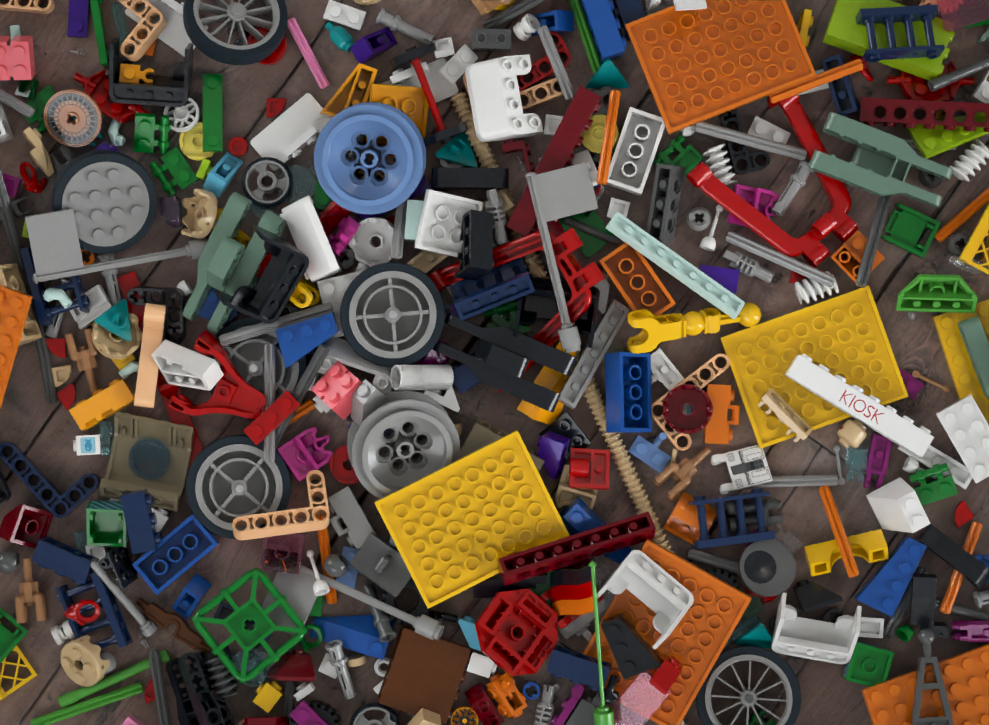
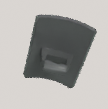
M374 533L369 534L362 547L350 561L352 567L395 598L401 593L412 577L399 551Z

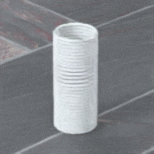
M448 364L394 365L390 373L391 386L396 391L449 390L454 381L453 370Z

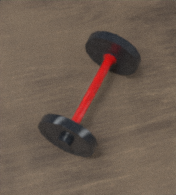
M435 43L419 48L416 46L410 47L405 50L406 53L389 60L392 68L407 63L413 64L438 129L436 134L423 138L425 147L437 142H441V144L450 142L453 136L468 130L466 122L451 128L445 127L419 61L422 57L437 51Z

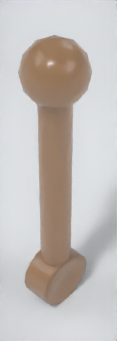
M914 370L911 374L914 378H920L941 388L944 393L950 390L948 385L943 386L921 375L917 370Z

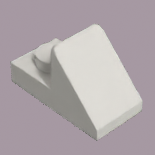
M453 386L446 391L444 397L441 396L442 392L439 390L424 391L423 394L430 396L439 404L459 412L460 407Z

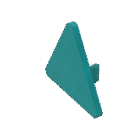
M606 59L588 81L586 88L601 89L607 86L628 88L629 83L611 59Z
M465 132L455 136L452 141L435 153L436 158L470 168L477 167Z
M126 299L120 300L95 318V323L127 342L132 340Z
M760 623L736 639L735 645L772 648L773 637L764 624Z

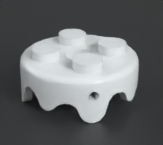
M371 217L359 222L361 226L349 242V247L354 251L355 258L369 267L393 260L391 248L394 225L380 217ZM374 236L379 237L381 240L379 247L372 245L371 240Z

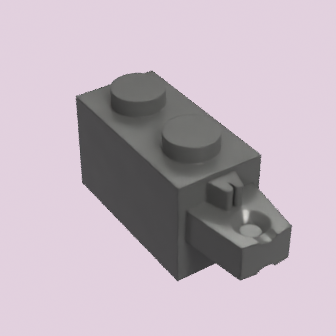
M597 691L593 698L588 696L585 699L581 696L564 725H594L593 711L601 705L600 691Z

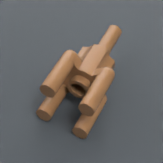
M89 327L84 329L88 345L76 348L72 332L66 333L64 336L70 358L76 361L78 372L85 371L90 393L98 390L92 368L98 367L95 358L98 350L93 344L92 328Z
M706 446L691 460L685 457L678 464L672 462L654 478L653 484L658 488L671 477L677 485L667 493L666 498L672 502L689 487L691 478L698 473L695 466L707 457L711 450Z
M30 558L22 559L25 583H19L20 595L15 597L17 624L28 622L27 606L34 605L36 607L37 621L48 620L46 595L43 592L40 593L39 581L32 580Z

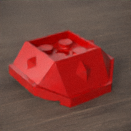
M529 588L497 592L475 622L481 652L509 676L537 673L558 643V613ZM513 629L517 631L516 638L513 636Z

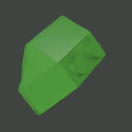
M919 274L898 293L895 309L896 311L975 313L978 297L960 275Z

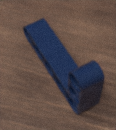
M5 442L0 445V458L57 518L70 515L100 487V477L95 473L83 475L62 494L17 444ZM8 445L13 449L11 456H7L4 452ZM20 460L26 463V468L23 471L18 468ZM34 474L39 477L37 485H33L31 482V477ZM88 477H93L95 480V485L92 488L86 484ZM46 489H50L53 493L50 500L44 496ZM74 490L80 492L81 496L78 501L72 498ZM60 503L66 507L64 514H60L57 510Z

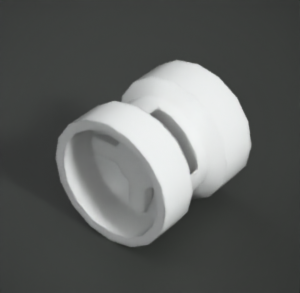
M527 13L522 17L521 22L519 21L513 26V32L520 40L526 41L531 37L532 33L538 30L540 23L534 15Z
M68 620L64 621L61 626L56 625L51 628L52 636L57 645L65 643L67 639L72 640L75 638Z

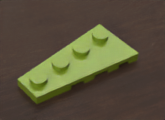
M983 112L976 113L974 119L978 123H983L986 120V115ZM966 115L954 118L957 122H963L966 119ZM915 125V128H906L921 155L926 159L989 133L983 132L984 128H976L975 131H963L964 127H955V130H943V126H935V129H923V125Z

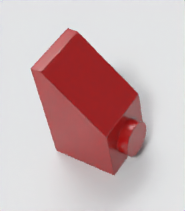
M667 655L663 659L661 666H658L653 671L649 683L665 695L680 675L683 668L680 666L681 663L675 657L670 658Z

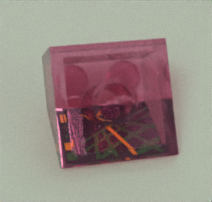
M294 533L265 537L260 569L300 574L306 534Z

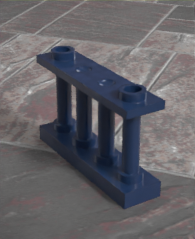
M938 5L860 9L856 16L857 25L863 24L866 26L869 49L862 56V61L878 62L887 59L921 57L935 59L939 57L945 47L944 45H935L931 22L939 12ZM913 21L924 23L927 46H916ZM894 22H902L904 24L908 47L896 46ZM875 23H883L885 25L889 48L877 49L874 30Z
M25 247L20 249L40 324L44 326L52 325L54 315L78 307L82 312H90L88 307L90 306V300L85 295L80 275L71 276L72 281L52 287L62 289L64 292L74 289L77 300L72 301V305L68 308H64L62 305L51 308L43 298L46 290L43 282L36 284L33 281L35 266L31 248Z
M522 257L494 267L476 281L463 279L448 285L461 321L535 292Z
M763 488L751 489V493L708 499L705 498V495L693 497L694 500L688 501V505L697 506L700 529L699 540H693L694 548L703 549L775 539V531L768 530V527L765 525L762 496H768L770 492L763 491ZM754 497L758 528H756V532L749 533V530L746 528L743 499ZM735 500L739 529L737 535H730V532H727L724 501ZM716 502L719 533L718 537L711 538L708 535L704 504Z
M96 573L90 574L91 581L72 589H68L67 584L56 588L57 599L62 603L64 611L74 604L73 596L93 588L97 590L99 595L95 602L105 610V618L85 626L78 624L77 621L68 619L76 639L85 636L86 633L109 625L112 628L113 636L93 643L94 645H98L102 649L116 643L119 648L133 643L115 595ZM85 604L81 607L80 614L91 611L95 607L91 604Z

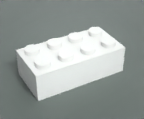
M633 107L629 108L610 163L606 185L641 196L665 128L662 117Z
M970 394L937 412L936 415L975 483H978L989 477V425Z

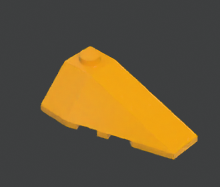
M559 341L555 348L565 352ZM577 351L568 354L576 357ZM543 366L533 383L560 393L569 376ZM522 400L517 410L533 420L550 425L557 419L563 410L564 404L558 401L554 412H550Z

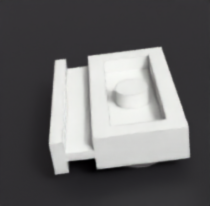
M99 284L85 292V295L90 300V306H88L89 313L80 311L79 307L69 310L75 322L78 323L79 329L83 330L95 322V318L112 307L104 289Z

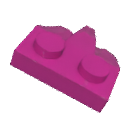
M734 184L733 191L769 220L770 216H777L771 210L774 207L773 201H777L780 197L778 194L762 188ZM729 213L727 223L747 227Z
M350 216L347 219L344 217L337 226L340 228L336 235L332 234L328 239L333 253L337 257H340L361 226Z
M316 427L303 431L276 450L298 483L305 479L310 471L318 470L328 463L332 455L330 450H324L323 448L330 442L329 435L317 438L315 436L317 433Z

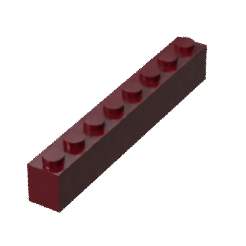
M579 86L535 170L536 174L565 168L566 165L570 166L575 157L572 154L575 147L579 149L584 140L581 135L584 130H589L593 122L590 119L593 113L597 114L602 105L599 102L601 96ZM528 185L506 225V228L522 236L535 232L538 227L535 224L537 219Z

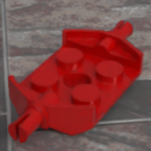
M952 61L949 64H942L944 65V70L941 75L957 70ZM904 71L899 76H887L886 79L887 84H898V87H901L904 96L908 100L952 101L962 85H974V77H964L932 92L924 84L926 79Z
M106 70L100 71L89 78L78 72L73 77V80L83 84L84 92L95 100L101 113L121 124L128 123L135 118V113L152 114L144 110L139 104L110 103L107 100L110 96L109 76L106 75Z

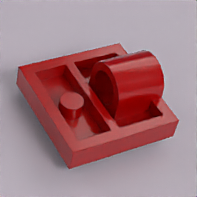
M570 448L569 488L608 490L610 450Z

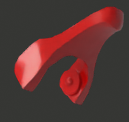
M207 330L203 331L198 336L193 348L201 354L214 356L220 362L224 375L218 381L213 395L208 401L194 405L192 400L185 395L173 393L168 406L176 411L193 416L225 413L256 419L265 408V395L240 376L223 346Z

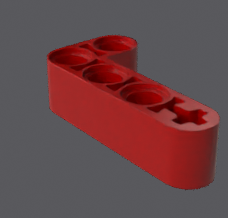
M550 32L551 36L558 41L557 45H555L558 54H564L568 59L563 63L564 68H566L571 61L570 52L561 36L557 32ZM548 56L531 64L532 67L529 72L533 76L531 82L523 81V75L517 76L520 84L523 86L520 88L518 84L519 92L531 88L555 74ZM542 64H548L550 71L543 73L539 67Z

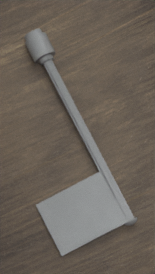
M587 162L541 174L529 172L525 175L562 322L558 333L562 349L565 350V353L581 350V340L577 325L573 326V323L570 322L547 222L598 209Z
M73 208L25 216L35 266L33 281L36 284L48 280L186 255L187 257L191 256V259L195 260L199 259L208 241L207 237L189 240L188 245L182 248L83 265Z
M300 564L298 573L278 570L273 584L282 596H286V601L305 625L318 596H315L313 591V584L316 581L314 571ZM318 573L320 580H325L328 586L412 624L415 628V633L431 640H439L444 625H441L440 621L424 614L416 618ZM269 591L261 607L263 610L276 601ZM280 605L267 614L276 626L297 628Z

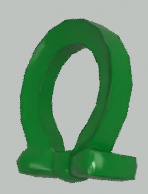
M315 624L305 626V629H313L318 634V641L315 643L306 642L304 637L301 639L300 644L305 652L319 646L323 641V632Z

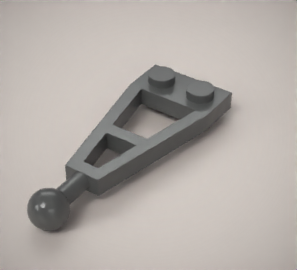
M923 629L919 632L918 639L923 644L924 657H919L911 723L912 725H953L952 713L936 656L931 654V643L934 641V633L929 629ZM926 663H931L935 682L923 683ZM922 690H938L944 716L919 717Z

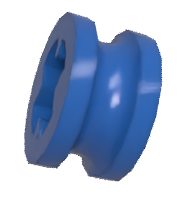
M534 681L526 682L522 690L523 695L529 700L536 699L540 694L539 685ZM531 685L535 686L534 689H537V692L533 693L532 696L528 695V691L526 692V688H530Z

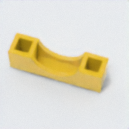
M881 529L847 537L853 556L861 557L868 563L889 559L888 546ZM836 539L804 547L806 562L812 577L830 573L833 564L842 558Z

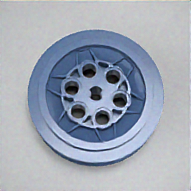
M379 102L355 104L335 115L322 129L314 150L315 172L325 193L341 207L360 214H380L401 205L418 187L426 166V148L418 127L401 110ZM359 134L366 135L368 139L366 144H361L358 141ZM378 137H386L387 145H380L378 143ZM350 150L354 151L357 155L356 160H350L347 157V152ZM369 153L375 157L372 160L373 162L367 159ZM387 154H393L396 157V162L393 164L389 163L386 160ZM356 169H363L365 177L359 178L356 175ZM377 170H382L385 173L383 180H379L376 177L375 172Z

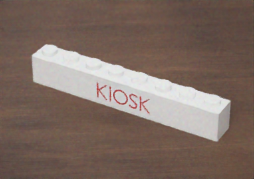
M805 354L795 356L784 376L915 456L923 457L934 439L930 435L931 431L923 426L918 428L913 425L914 421L905 415L903 418L896 414V409L889 405L886 407L879 404L880 400L873 395L869 397L862 393L863 389L854 384L852 387L846 384L847 380L838 374L833 376L828 373L830 369L822 364H819V366L812 363L813 359Z

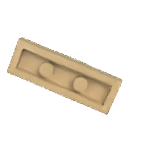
M772 388L766 391L758 406L761 407L763 404H767L769 409L766 411V414H770L773 410L778 420L790 427L786 434L789 435L791 432L797 434L793 440L794 442H798L800 438L805 440L813 429Z

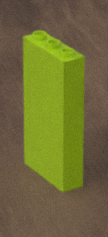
M836 0L822 42L863 56L865 51L869 49L866 26L863 24L857 25L856 16L860 9L903 7L905 5L891 0ZM938 17L931 21L935 45H944L945 47L939 57L935 59H928L927 57L887 59L878 62L926 80L941 76L944 70L942 61L943 59L946 60L950 48H947L948 42L951 43L955 35V31H952L954 23ZM913 21L916 46H927L924 23ZM894 22L896 46L908 47L904 24L902 22ZM875 23L874 30L877 49L889 48L885 25L883 23Z

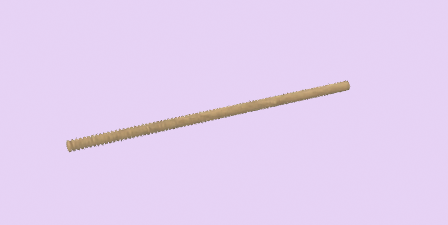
M466 92L452 96L450 102L454 103L452 106L456 108L455 113L459 114L457 117L461 119L460 124L466 122L468 130L465 132V135H468L467 139L471 141L470 146H473V152H476L475 157H478V163H481L480 168H499V165H496L497 160L493 159L494 154H491L492 149L488 147L489 143L480 141L476 136L472 110L470 108L471 104L468 103L469 99L465 97L467 95ZM496 189L497 193L503 190L513 203L514 198H511L512 194L508 192L509 189ZM516 204L505 212L506 224L511 218L517 206ZM511 230L510 234L514 236L513 240L523 237ZM536 251L522 256L524 263L527 265L526 269H529V275L550 279L549 276H546L547 271H544L543 268L545 266L541 265L542 260H539L538 257L540 255L536 254ZM581 349V350H578L577 353H576V357H577V358H576V360H575V363H574V365H573V368H574L576 362L578 361L580 355L582 354V353H581V352L583 351L582 349ZM592 377L583 396L587 397L586 402L590 404L589 409L592 408L591 413L595 415L594 420H597L596 424L600 426L599 431H602L603 434L601 435L605 437L604 442H607L608 445L606 446L610 448V453L613 455L612 459H615L614 464H617V470H620L619 475L623 477L621 480L625 481L624 486L628 488L627 493L630 492L629 497L633 499L632 504H635V510H638L637 515L649 512L656 528L654 539H651V541L671 551V545H668L669 540H666V534H663L664 529L660 528L661 523L657 521L659 518L655 517L656 512L652 510L654 507L650 505L651 501L647 499L649 496L645 494L646 490L642 488L644 485L640 483L641 479L637 477L638 472H635L636 468L632 466L633 461H630L631 457L627 455L628 450L624 448L626 445L622 444L623 439L619 437L621 434L606 433L605 399H602L603 395L599 393L600 388H597L598 384L594 382L595 377Z

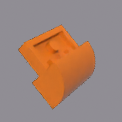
M859 230L830 256L854 282H856L867 243V238ZM878 250L875 254L871 272L885 259Z
M683 491L663 529L694 545L693 540H699L698 536H700L697 506L688 505V501H693L694 498ZM704 504L707 529L709 530L717 514V509Z

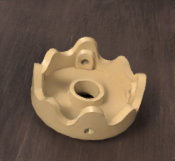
M199 188L193 190V193L196 195L195 197L185 198L181 202L187 211L181 221L188 228L182 229L181 234L202 239L210 233L217 223L218 200L213 192Z
M133 313L129 314L132 340L129 342L122 338L120 340L113 339L109 330L94 323L91 335L95 348L102 355L110 359L118 360L131 356L140 346L143 332L138 325V317Z
M89 635L71 640L61 651V665L65 673L76 684L85 687L93 686L104 678V674L110 666V660H102L100 658L101 648L90 643Z

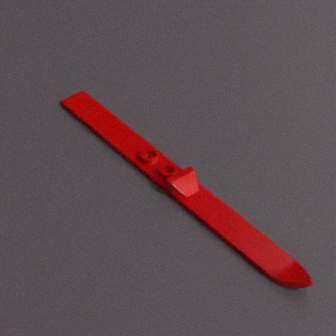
M132 271L117 277L123 297L127 300L129 313H133L138 317V325L143 332L145 306L133 305L127 298L129 290L135 286H141L136 272ZM137 291L133 294V296L137 297V300L145 297L144 295H139ZM159 369L157 388L161 393L171 422L193 427V432L195 433L189 463L190 469L192 462L203 447L191 415L176 411L168 406L173 393L182 394L179 386L168 384Z

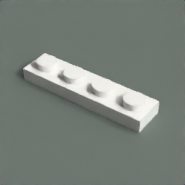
M929 445L922 458L915 456L901 446L897 448L928 468H932L935 464L947 463L949 470L942 472L943 476L952 474L955 484L963 489H966L972 480V476L966 466Z

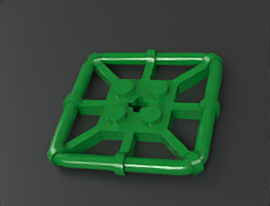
M259 568L246 572L226 589L222 588L220 590L221 593L201 607L195 613V616H192L195 628L211 647L213 655L218 656L232 676L239 680L240 683L253 679L274 661L275 663L279 661V657L300 642L304 634H307L303 621L286 601V596L281 595L267 575L260 571ZM253 578L250 600L241 607H238L230 595ZM258 579L276 600L265 610L255 600ZM224 599L235 610L225 619L203 617ZM280 605L297 628L276 626L267 614ZM246 620L255 622L252 631L250 629L245 630ZM202 623L224 625L232 636L219 645ZM274 631L296 633L274 652L264 640ZM234 640L244 650L241 672L223 651ZM261 643L269 656L246 673L249 651Z

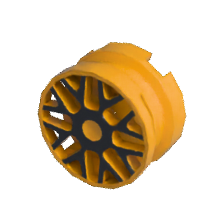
M460 706L452 714L451 725H478V716L472 707Z

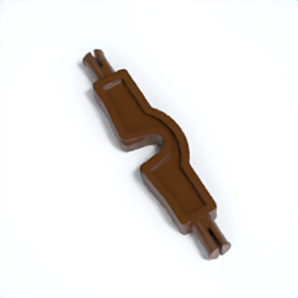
M141 597L137 600L135 604L145 610L144 615L161 629L166 630L171 623H175L176 629L173 633L175 639L185 643L193 650L199 648L207 655L209 654L211 647L203 642L204 638L188 626L183 617L176 613L165 611L154 602L149 604Z

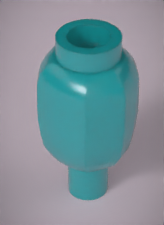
M329 21L325 28L329 31L331 41L339 50L349 53L351 51L350 47L354 45L353 37L343 27L334 26Z

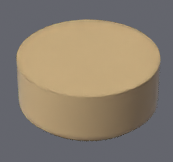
M365 654L348 657L347 666L357 667L367 662Z

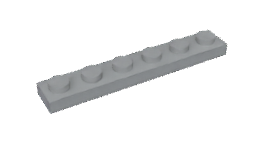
M615 299L610 302L595 329L592 348L588 347V341L563 385L558 401L571 409L576 407L630 311L628 307Z

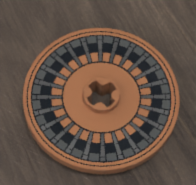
M65 89L57 92L48 100L44 109V122L50 135L59 143L69 147H82L92 142L98 136L102 126V115L99 106L91 96L80 90ZM75 115V121H70L69 118Z

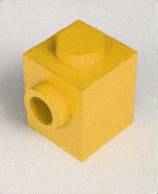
M268 680L266 684L262 682L255 691L258 695L252 702L269 713L283 695L284 691L281 690L283 687L274 680L272 682Z

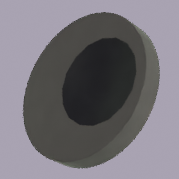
M773 539L755 541L742 552L738 562V572L742 583L749 591L758 596L772 597L781 594L790 587L795 578L796 563L791 551L781 542Z

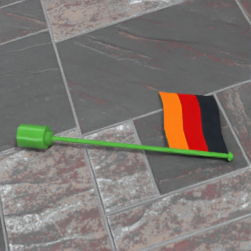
M590 562L588 567L554 571L550 573L552 608L558 613V616L583 615L594 612L601 705L593 711L594 725H614L613 709L605 705L595 574L597 564Z

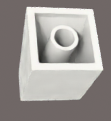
M901 477L866 495L883 530L914 533L931 524L915 490Z

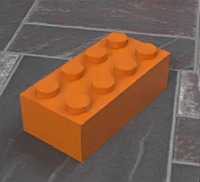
M624 243L598 261L631 311L647 309L654 315H660L676 304L644 256L627 243Z

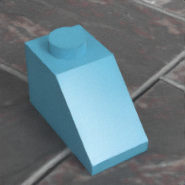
M227 152L209 172L203 188L213 192L216 197L220 198L230 186L244 162Z

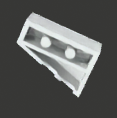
M166 339L151 355L170 385L210 391L224 375L216 360Z

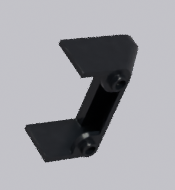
M115 38L109 44V96L114 102L182 107L187 103L193 74V43H189L185 48V62H179L174 66L173 76L146 75L147 79L154 81L153 84H146L141 80L140 83L119 82L121 63L133 64V62L127 58L119 57V38Z
M253 224L252 229L265 241L264 249L267 253L273 255L254 288L241 286L233 296L218 289L214 293L223 305L264 323L271 324L282 313L307 270L309 259L302 251L280 236Z
M530 277L535 292L518 299L513 336L517 337L519 325H533L536 322V317L552 319L559 312L550 279ZM561 281L567 304L572 297V291L567 282ZM594 286L590 288L592 301L589 308L575 322V326L577 325L580 334L590 335L589 348H592L600 296L599 289Z

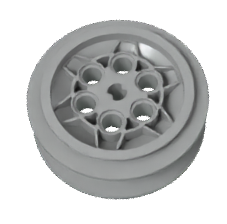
M397 390L384 393L389 400L383 406L373 411L360 426L354 420L350 426L347 437V452L350 463L361 484L371 494L380 499L459 459L460 440L453 422L445 409L426 394L411 390ZM405 423H411L409 427L403 428ZM386 429H392V431L389 434H384V431ZM419 435H425L423 439L416 440ZM387 447L384 452H379L380 448ZM420 453L417 458H411L413 454ZM396 459H401L398 464H393V461Z

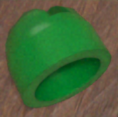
M907 624L900 626L896 630L897 636L904 642H908L914 635V630H911L909 628L910 625Z

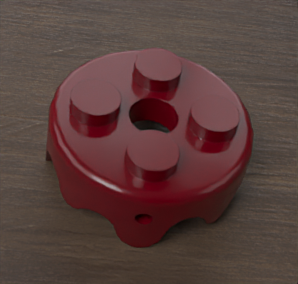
M684 384L675 387L666 395L662 407L663 417L674 431L683 434H693L707 426L713 413V405L708 394L703 389L692 384ZM686 403L690 404L693 408L692 413L689 415L683 414L681 410L682 406Z

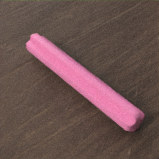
M294 17L288 19L287 27L320 89L328 87L329 82Z

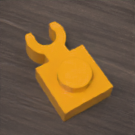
M121 63L119 82L140 83L141 80L146 84H153L154 81L147 79L146 75L149 73L154 74V70L147 68L141 71V65Z

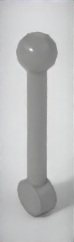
M834 445L833 451L836 455L839 476L838 484L844 485L845 479L842 477L839 455L840 446Z

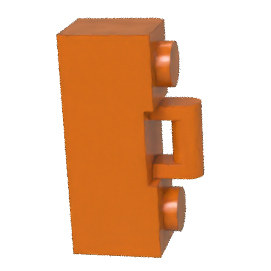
M707 384L706 393L712 402L713 413L707 426L704 428L703 443L729 444V440L732 441L733 429H729V425H739L740 405H730V402L734 401V389H731V385ZM728 409H732L731 421H727Z

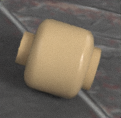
M857 419L847 420L837 431L840 437L838 441L845 448L849 446L857 448L867 437V428Z

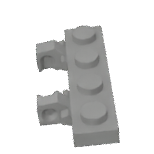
M608 589L602 594L604 599L598 603V615L609 608L616 595ZM594 612L581 615L564 629H560L557 622V628L566 640L573 634H576L578 637L582 634L589 642L593 635L587 627L591 625L589 622L595 618Z

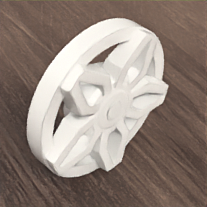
M189 97L188 99L191 103L182 107H174L175 109L169 111V106H165L163 115L170 116L173 114L174 116L169 117V120L174 121V126L171 125V130L179 133L186 132L198 124L200 109L192 98Z

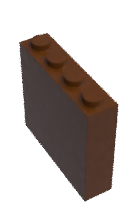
M402 625L377 697V702L414 715L421 708L440 714L441 723L446 724L453 714V702L457 701L460 690H458L460 682L463 683L466 671L464 669L466 663L469 664L472 655L471 649L466 645L441 637L439 640H431L415 633V629Z

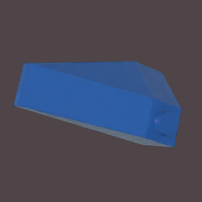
M579 496L559 514L570 536L607 524ZM629 546L602 556L621 564L634 549Z
M373 615L314 618L313 624L319 626L323 632V641L341 640L343 643L341 647L383 660L386 656L389 642H380L378 629L373 625L375 620ZM394 620L390 622L392 630L395 624ZM311 629L309 637L318 639V634L315 630Z

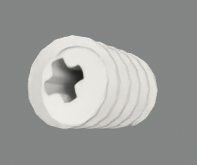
M976 139V144L970 145L971 150L966 149L965 155L959 156L960 161L955 160L953 162L954 167H948L953 170L952 174L959 180L969 182L970 180L967 175L975 176L973 169L980 171L979 163L987 164L984 158L989 159V150L978 139Z
M724 143L707 149L703 153V157H710L705 163L712 165L709 168L714 172L713 175L725 185L737 182V180H731L735 173H729L733 165H726L731 159L724 158V155L728 153V150L721 149L726 145Z
M810 278L809 282L803 279L802 285L798 281L795 282V292L801 305L802 300L809 304V297L817 301V294L822 299L824 298V292L831 296L832 289L839 293L836 279L832 287L823 285Z

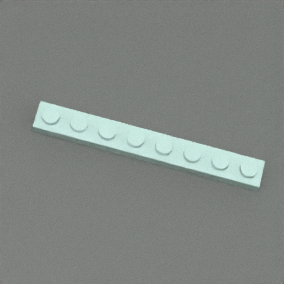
M619 212L613 215L606 226L607 230L732 319L739 315L745 304L743 300Z

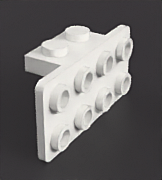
M147 0L168 21L166 28L158 38L185 57V48L192 41L184 27V2L179 4L175 0ZM141 5L138 12H142L145 9V5ZM126 8L125 14L139 23L141 19ZM160 16L154 18L153 24L159 22ZM204 25V28L208 31V26Z
M440 58L428 64L420 61L436 103L458 94L459 90L456 83L451 86L437 73L447 63L446 59ZM413 64L407 70L401 68L392 72L393 75L390 76V80L381 83L421 87Z
M306 93L250 141V144L261 157L276 158L285 164L292 157L296 158L302 153L301 149L306 145L310 146L313 144L331 118L319 114L323 108L310 93ZM268 164L269 167L274 171L279 169L274 165Z

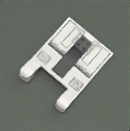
M758 445L711 456L710 461L713 466L726 462L732 483L720 486L721 495L773 481L763 448L759 449Z

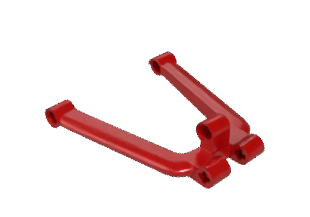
M797 94L776 102L784 110L783 113L786 115L802 148L807 151L806 156L808 160L811 161L815 149L828 154L803 106L798 101L800 99L799 95ZM701 162L686 175L693 186L700 188L706 195L780 253L789 257L802 255L814 268L830 255L829 250L820 242L821 239L832 232L841 242H845L859 229L857 224L847 215L851 208V198L844 183L818 172L815 173L830 200L831 206L827 213L821 216L811 225V228L798 238L791 237L718 180L705 163Z
M571 228L558 237L549 232L556 264L572 291V297L566 305L570 322L574 324L591 304L592 294L590 288L605 279L595 261L582 269L572 252L584 244L574 228ZM540 231L493 248L494 267L535 251H544ZM460 261L442 269L440 268L428 275L440 292L445 290L448 285L463 280L461 278H454L455 271L459 272ZM559 312L533 339L552 346L559 339L558 330L561 329L562 325ZM529 361L525 372L535 363L534 361Z

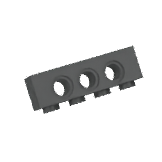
M657 163L646 232L662 244L668 245L673 244L685 166Z

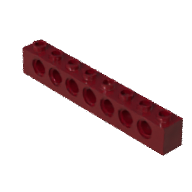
M861 97L859 121L864 122L868 126L884 123L883 127H895L896 124H903V128H915V125H923V129H935V126H943V130H955V127H964L963 131H975L976 128H984L983 132H989V103ZM878 107H883L886 110V115L883 118L875 116V110ZM898 108H903L906 111V115L902 119L895 117V111ZM918 109H923L926 112V116L922 120H917L914 116ZM936 111H945L946 118L943 121H937L934 117ZM956 112H965L966 119L963 122H957L954 118ZM976 113H985L986 120L983 123L976 122L974 119Z
M645 512L498 558V570L504 586L645 542L647 538L649 540L654 539L656 528L649 512Z

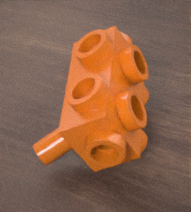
M499 672L489 678L491 682L486 684L488 687L487 694L491 699L497 701L499 705L497 706L498 712L502 716H506V718L513 717V719L524 713L522 710L528 705L525 702V696L515 686L513 677L507 673L500 675Z

